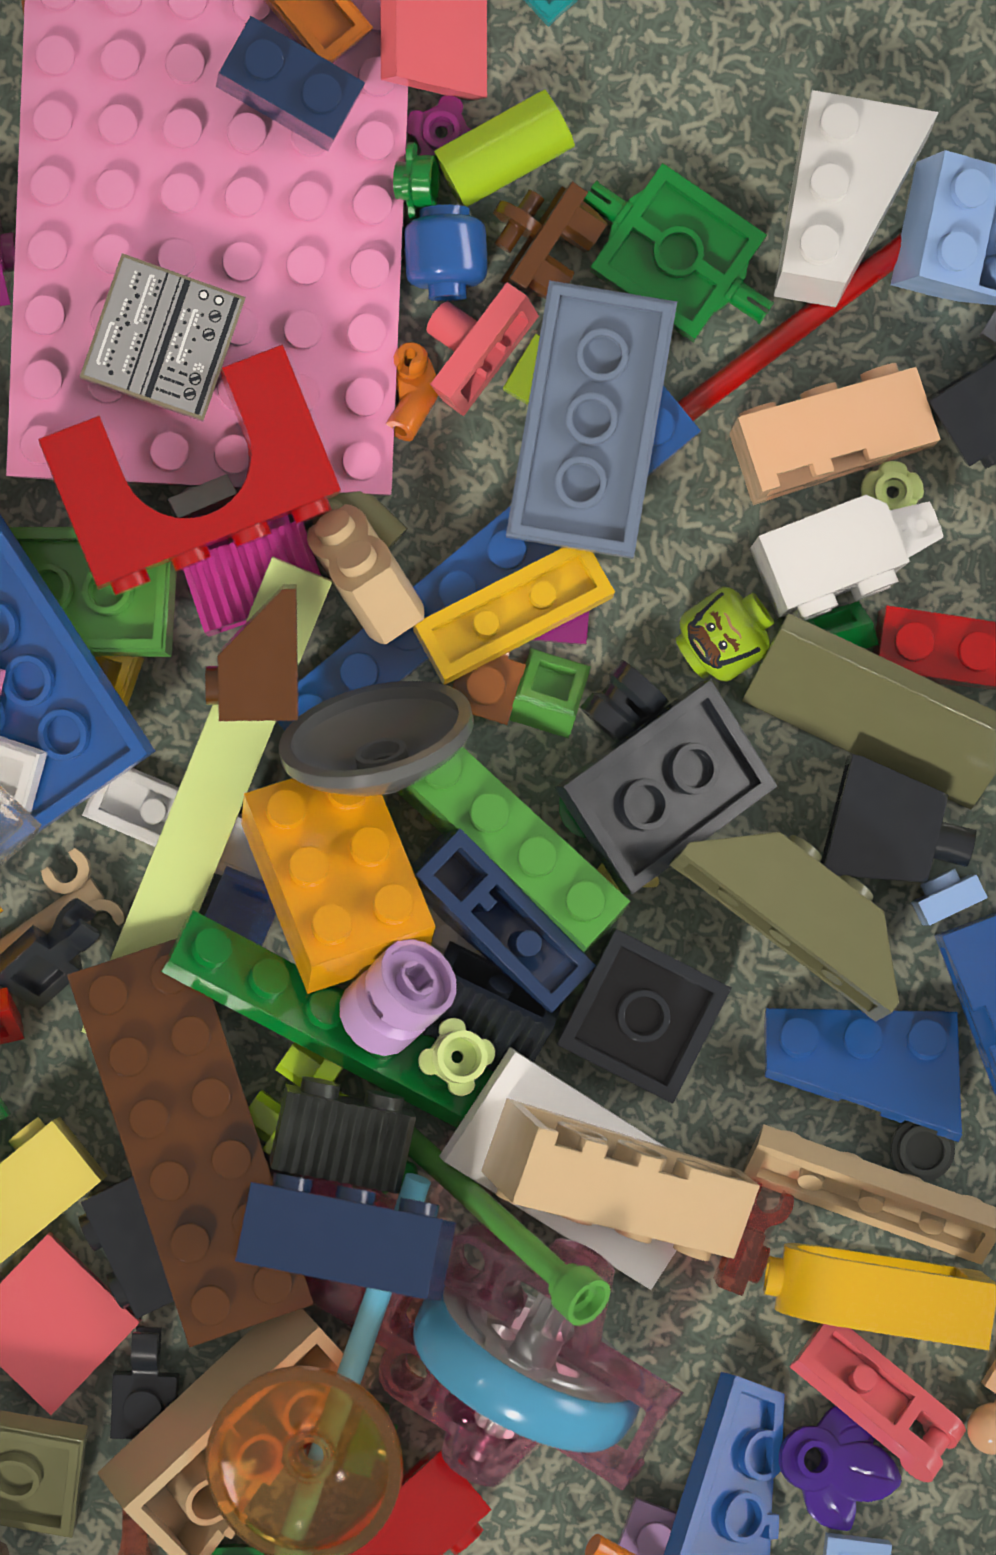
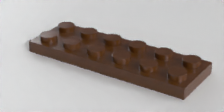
M176 939L68 974L67 977L190 1348L308 1307L314 1303L304 1275L235 1261L251 1182L272 1186L273 1180L213 999L161 972Z

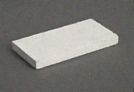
M509 1048L439 1157L450 1166L496 1193L498 1188L481 1170L507 1098L657 1145H664L517 1051ZM513 1204L650 1290L677 1251L673 1248L674 1244L656 1239H652L651 1243H643L625 1237L612 1228L592 1224V1226L583 1225L563 1218L560 1215Z

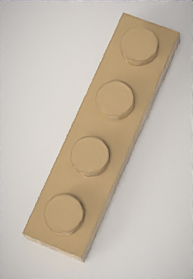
M763 1124L744 1165L743 1173L762 1187L982 1265L996 1243V1207L986 1204L976 1197L961 1195L924 1182L917 1176L899 1173L868 1162L853 1153L840 1152L812 1142L791 1131L779 1130Z

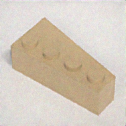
M509 1098L505 1101L481 1170L498 1188L496 1195L512 1204L560 1215L563 1218L583 1225L592 1226V1224L612 1228L625 1237L643 1243H651L652 1239L674 1244L673 1248L678 1252L703 1261H709L712 1253L734 1259L760 1187L741 1170Z
M303 1309L256 1324L101 1468L97 1474L123 1510L168 1555H211L224 1536L229 1539L233 1538L247 1518L242 1511L263 1481L271 1485L285 1465L281 1459L288 1446L297 1434L306 1435L324 1410L344 1353Z

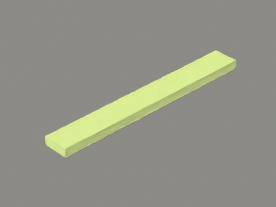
M272 556L246 622L283 584H297L299 666L331 587L332 580ZM212 705L110 960L176 939L190 913L193 910L199 913L243 804L244 793L248 792L276 721H219L218 705ZM83 1025V1028H82V1031H81V1032H83V1033L86 1034V1031H85V1028H84V1025Z

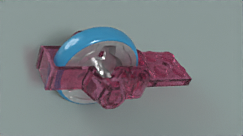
M300 1175L299 1177L313 1180L311 1194L335 1198L336 1188L339 1185L375 1192L374 1206L394 1210L397 1202L376 1189H367L362 1186L342 1184L337 1181H328L311 1176ZM475 1222L465 1227L453 1237L441 1301L424 1299L415 1318V1323H413L407 1316V1309L413 1297L396 1293L391 1295L375 1341L386 1349L379 1365V1378L385 1391L397 1401L446 1431L441 1452L444 1461L452 1470L473 1483L486 1487L501 1485L544 1444L554 1447L623 1491L640 1473L645 1464L644 1457L668 1413L679 1402L684 1392L621 1354L602 1336L609 1300L602 1312L591 1322L580 1326L571 1324L553 1307L551 1302L552 1296L548 1291L549 1284L481 1222ZM555 1239L548 1246L566 1264L573 1263L578 1266H589L609 1284L611 1294L615 1270L605 1257L588 1246L571 1239ZM465 1244L473 1245L481 1251L485 1263L484 1270L473 1268L467 1262L464 1255ZM304 1275L313 1303L353 1328L366 1287ZM521 1282L538 1291L537 1298L524 1292ZM408 1353L417 1355L423 1361L426 1367V1378L416 1375L410 1369L407 1361ZM641 1407L645 1410V1418L628 1449L625 1450L617 1445V1443L631 1429Z

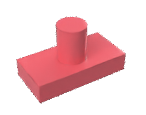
M507 282L478 321L449 301L442 303L432 314L427 324V333L450 348L454 353L430 385L443 402L463 417L539 317L527 295Z

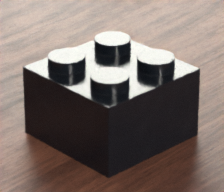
M613 928L595 962L596 966L590 972L556 1039V1044L673 1104L732 988Z

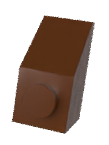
M283 584L219 650L218 666H206V705H218L219 721L298 720L297 584Z

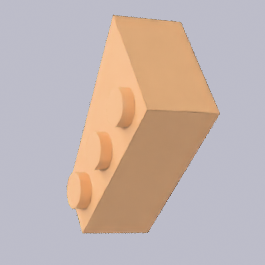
M897 363L886 364L862 373L860 375L862 382L839 389L836 382L828 383L801 393L800 400L779 406L776 405V402H770L740 413V417L737 418L729 434L752 504L763 503L880 465L886 461H892L934 447L941 439L917 367L899 371Z

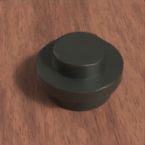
M905 1121L897 1128L892 1137L890 1153L894 1165L901 1173L917 1176L924 1182L932 1181L941 1177L952 1165L955 1156V1143L953 1140L936 1135V1130Z

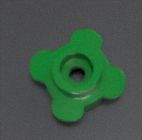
M409 142L406 147V161H397L395 163L393 190L396 199L406 201L409 218L417 219L420 207L437 205L440 189V171L436 155H418L417 144Z

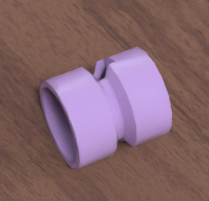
M413 939L397 941L386 949L370 965L369 969L363 972L344 991L340 1000V1018L345 1031L357 1045L370 1053L382 1056L398 1054L452 1005L457 994L456 977L449 962L438 950L429 944Z

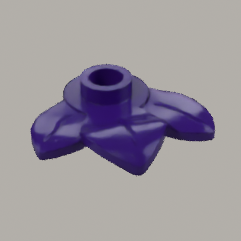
M836 1405L828 1409L817 1426L806 1425L791 1431L781 1444L778 1459L780 1470L785 1479L794 1487L802 1490L809 1515L825 1527L850 1531L855 1520L856 1501L872 1502L884 1499L900 1486L902 1479L894 1460L882 1448L873 1445L875 1438ZM817 1447L821 1453V1462L816 1469L809 1471L804 1464V1457L809 1449Z

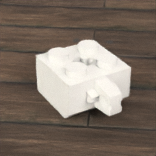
M863 495L760 535L750 547V551L777 619L792 613V615L807 621L831 611V608L838 605L835 596L851 591L854 600L858 601L891 588L890 585L899 582L896 572L910 562L909 557L942 539L943 533L930 502L889 510L886 503L871 496Z

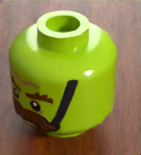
M723 586L682 614L680 619L682 633L675 640L689 665L702 679L711 675L717 680L727 682L764 658L770 647V639L766 629L772 626L774 621L755 593L752 592L743 598L736 590Z

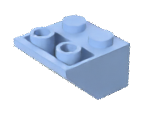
M947 150L916 162L901 232V248L890 285L958 302L996 305V164Z

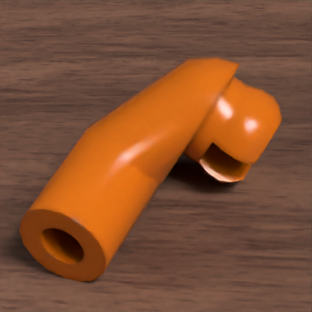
M406 342L396 349L393 356L394 364L397 368L396 391L399 402L386 425L392 429L394 427V437L403 441H412L435 404L438 394L430 385L436 374L427 351L418 343Z

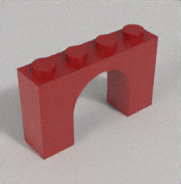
M283 344L221 369L220 377L247 443L249 463L245 482L239 492L230 502L213 513L195 518H176L159 513L144 504L131 490L123 475L100 415L38 439L39 446L98 590L111 585L114 595L125 593L151 582L147 570L171 561L175 572L210 559L211 554L208 546L232 537L235 547L238 548L272 534L268 525L269 522L292 514L295 523L299 524L332 510L328 499L337 496L341 488Z

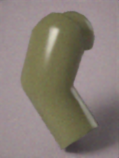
M357 491L339 493L337 496L328 499L332 510L339 509L345 504L360 509L378 537L389 549L408 530L373 494ZM324 514L312 518V525H315Z

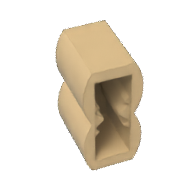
M345 504L339 509L324 514L315 525L308 529L307 541L310 549L371 639L386 645L424 620V606L421 599L387 545L378 537L360 509Z

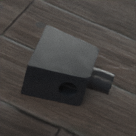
M852 754L846 758L820 863L837 876L848 875L856 878L927 882L933 859L964 867L968 866L974 850L977 831L943 822L948 801V795L863 756Z

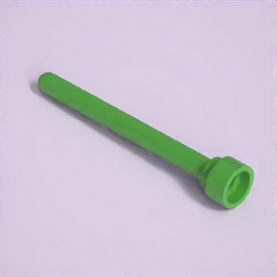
M414 1127L408 1156L549 1284L548 1291L552 1296L551 1302L553 1307L571 1324L580 1326L595 1319L605 1308L609 1300V1284L589 1266H578L577 1264H566L473 1179L444 1162L439 1157L442 1151Z

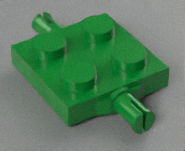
M664 163L661 164L645 189L631 197L628 202L600 184L598 180L591 186V191H588L583 202L613 223L608 242L590 266L591 273L622 293L676 301L677 306L673 329L693 343L711 317L725 308L728 303L755 320L757 324H761L775 302L770 301L744 283L748 264L765 241L767 234Z

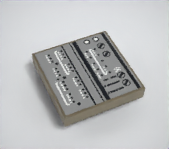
M122 253L88 350L80 379L203 422L246 297Z

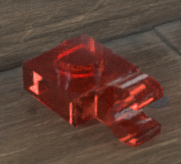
M754 1178L752 1180L760 1185L736 1255L734 1259L721 1256L713 1277L718 1287L741 1296L744 1294L748 1281L755 1284L760 1281L767 1265L770 1248L763 1245L766 1237L764 1234L765 1230L770 1226L778 1225L785 1221L791 1214L794 1205L793 1195L783 1190L779 1203L775 1208L771 1210L759 1208L757 1197L761 1192L762 1183Z

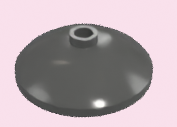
M397 681L375 684L342 693L304 712L282 734L278 746L279 754L287 774L313 789L353 796L390 794L421 781L450 761L470 736L474 719L469 700L463 693L450 686L427 681Z

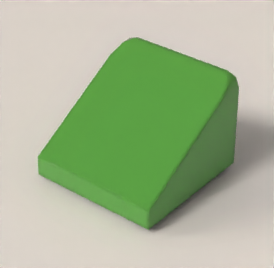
M530 648L509 720L569 738L591 666Z

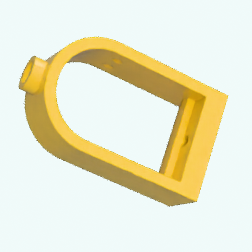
M784 1244L782 1258L768 1257L764 1277L763 1294L776 1296L774 1309L788 1316L832 1326L989 1350L996 1307V1282L979 1270L820 1245Z

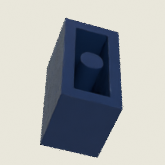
M252 16L248 19L220 69L216 82L217 88L327 152L365 85V82Z

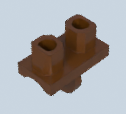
M573 181L570 182L567 188L560 187L539 221L534 216L543 204L544 198L536 192L528 190L518 207L503 200L499 201L493 213L506 226L495 241V244L502 250L511 253L521 236L527 238L501 278V284L505 285L508 282L519 291L526 289L532 294L546 299L549 280L570 283L575 272L550 256L549 252L559 237H562L582 252H588L607 226V222L591 206L583 202L588 194L586 190Z

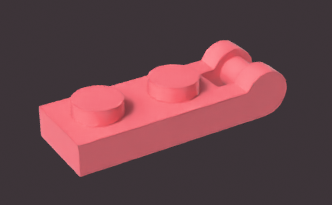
M820 1323L789 1366L900 1459L903 1468L911 1476L922 1482L928 1483L933 1481L943 1466L941 1456L946 1448H955L966 1432L965 1425L954 1413L850 1328ZM915 1419L923 1425L925 1435L922 1439L909 1430Z

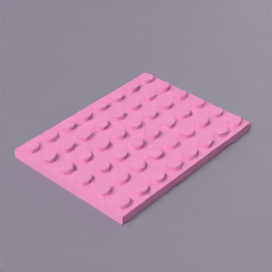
M25 0L7 477L53 479L39 446L38 439L100 415L127 483L190 486L201 485L227 474L235 489H241L249 463L247 443L220 374L203 422L80 379L88 350L121 254L123 253L246 297L222 367L283 344L341 488L340 493L362 491L365 494L391 495L394 427L392 429L386 425V422L395 410L397 368L394 364L393 356L398 347L404 200L396 199L394 196L393 173L395 163L397 161H405L408 86L381 80L380 0H351L373 29L367 36L333 62V64L365 82V85L328 152L216 87L218 73L250 16L297 42L264 0Z

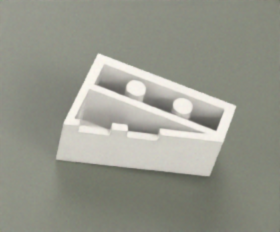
M812 90L802 123L774 297L831 307L837 306L869 248L874 235L927 141L939 112Z

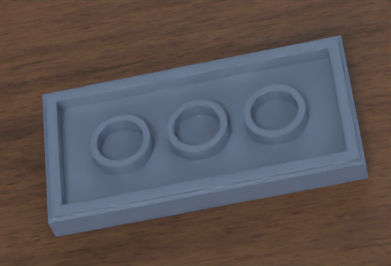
M549 280L506 538L634 559L677 306L676 301Z

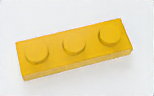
M563 547L424 618V620L413 627V631L442 684L446 685L613 599L615 591L593 552Z

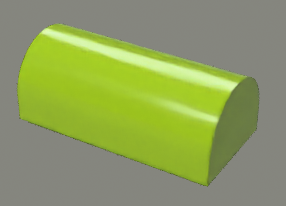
M546 89L436 149L434 153L454 197L460 205L469 207L575 147V143L558 107Z

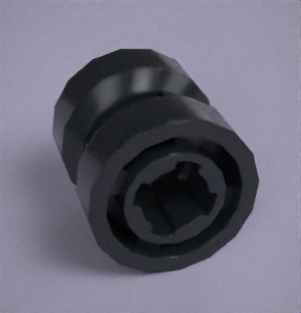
M621 660L610 672L609 684L602 692L592 693L579 708L614 741L618 742L636 729L647 716H653L662 710L669 701L640 672L626 661Z

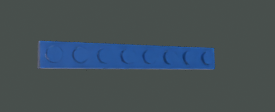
M664 385L648 476L701 433V430ZM509 506L413 586L423 603L424 618L563 547L506 538L511 506ZM413 627L386 645L371 639L364 629L360 630L298 682V717L317 704L342 693L375 684L403 681L429 659L413 631ZM294 720L277 722L285 731Z

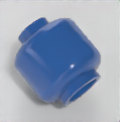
M462 205L424 207L420 209V217L408 223L405 228L406 276L410 284L421 289H428L429 300L446 302L466 299V288L474 287L486 279V227L481 220L470 216L469 207Z

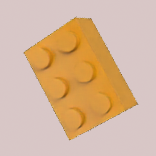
M294 778L244 793L241 825L307 994L359 977L369 969L370 965L386 949L397 941L413 939L425 942L431 946L435 923L382 795L353 796L324 792L308 787Z

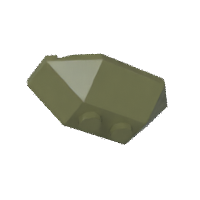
M780 832L690 842L676 855L670 866L689 878L847 998L875 1022L892 1013L899 1004L884 911L871 902L873 894L861 882L848 875L838 877L819 862L822 858L820 853L807 841L794 835H790L787 838Z

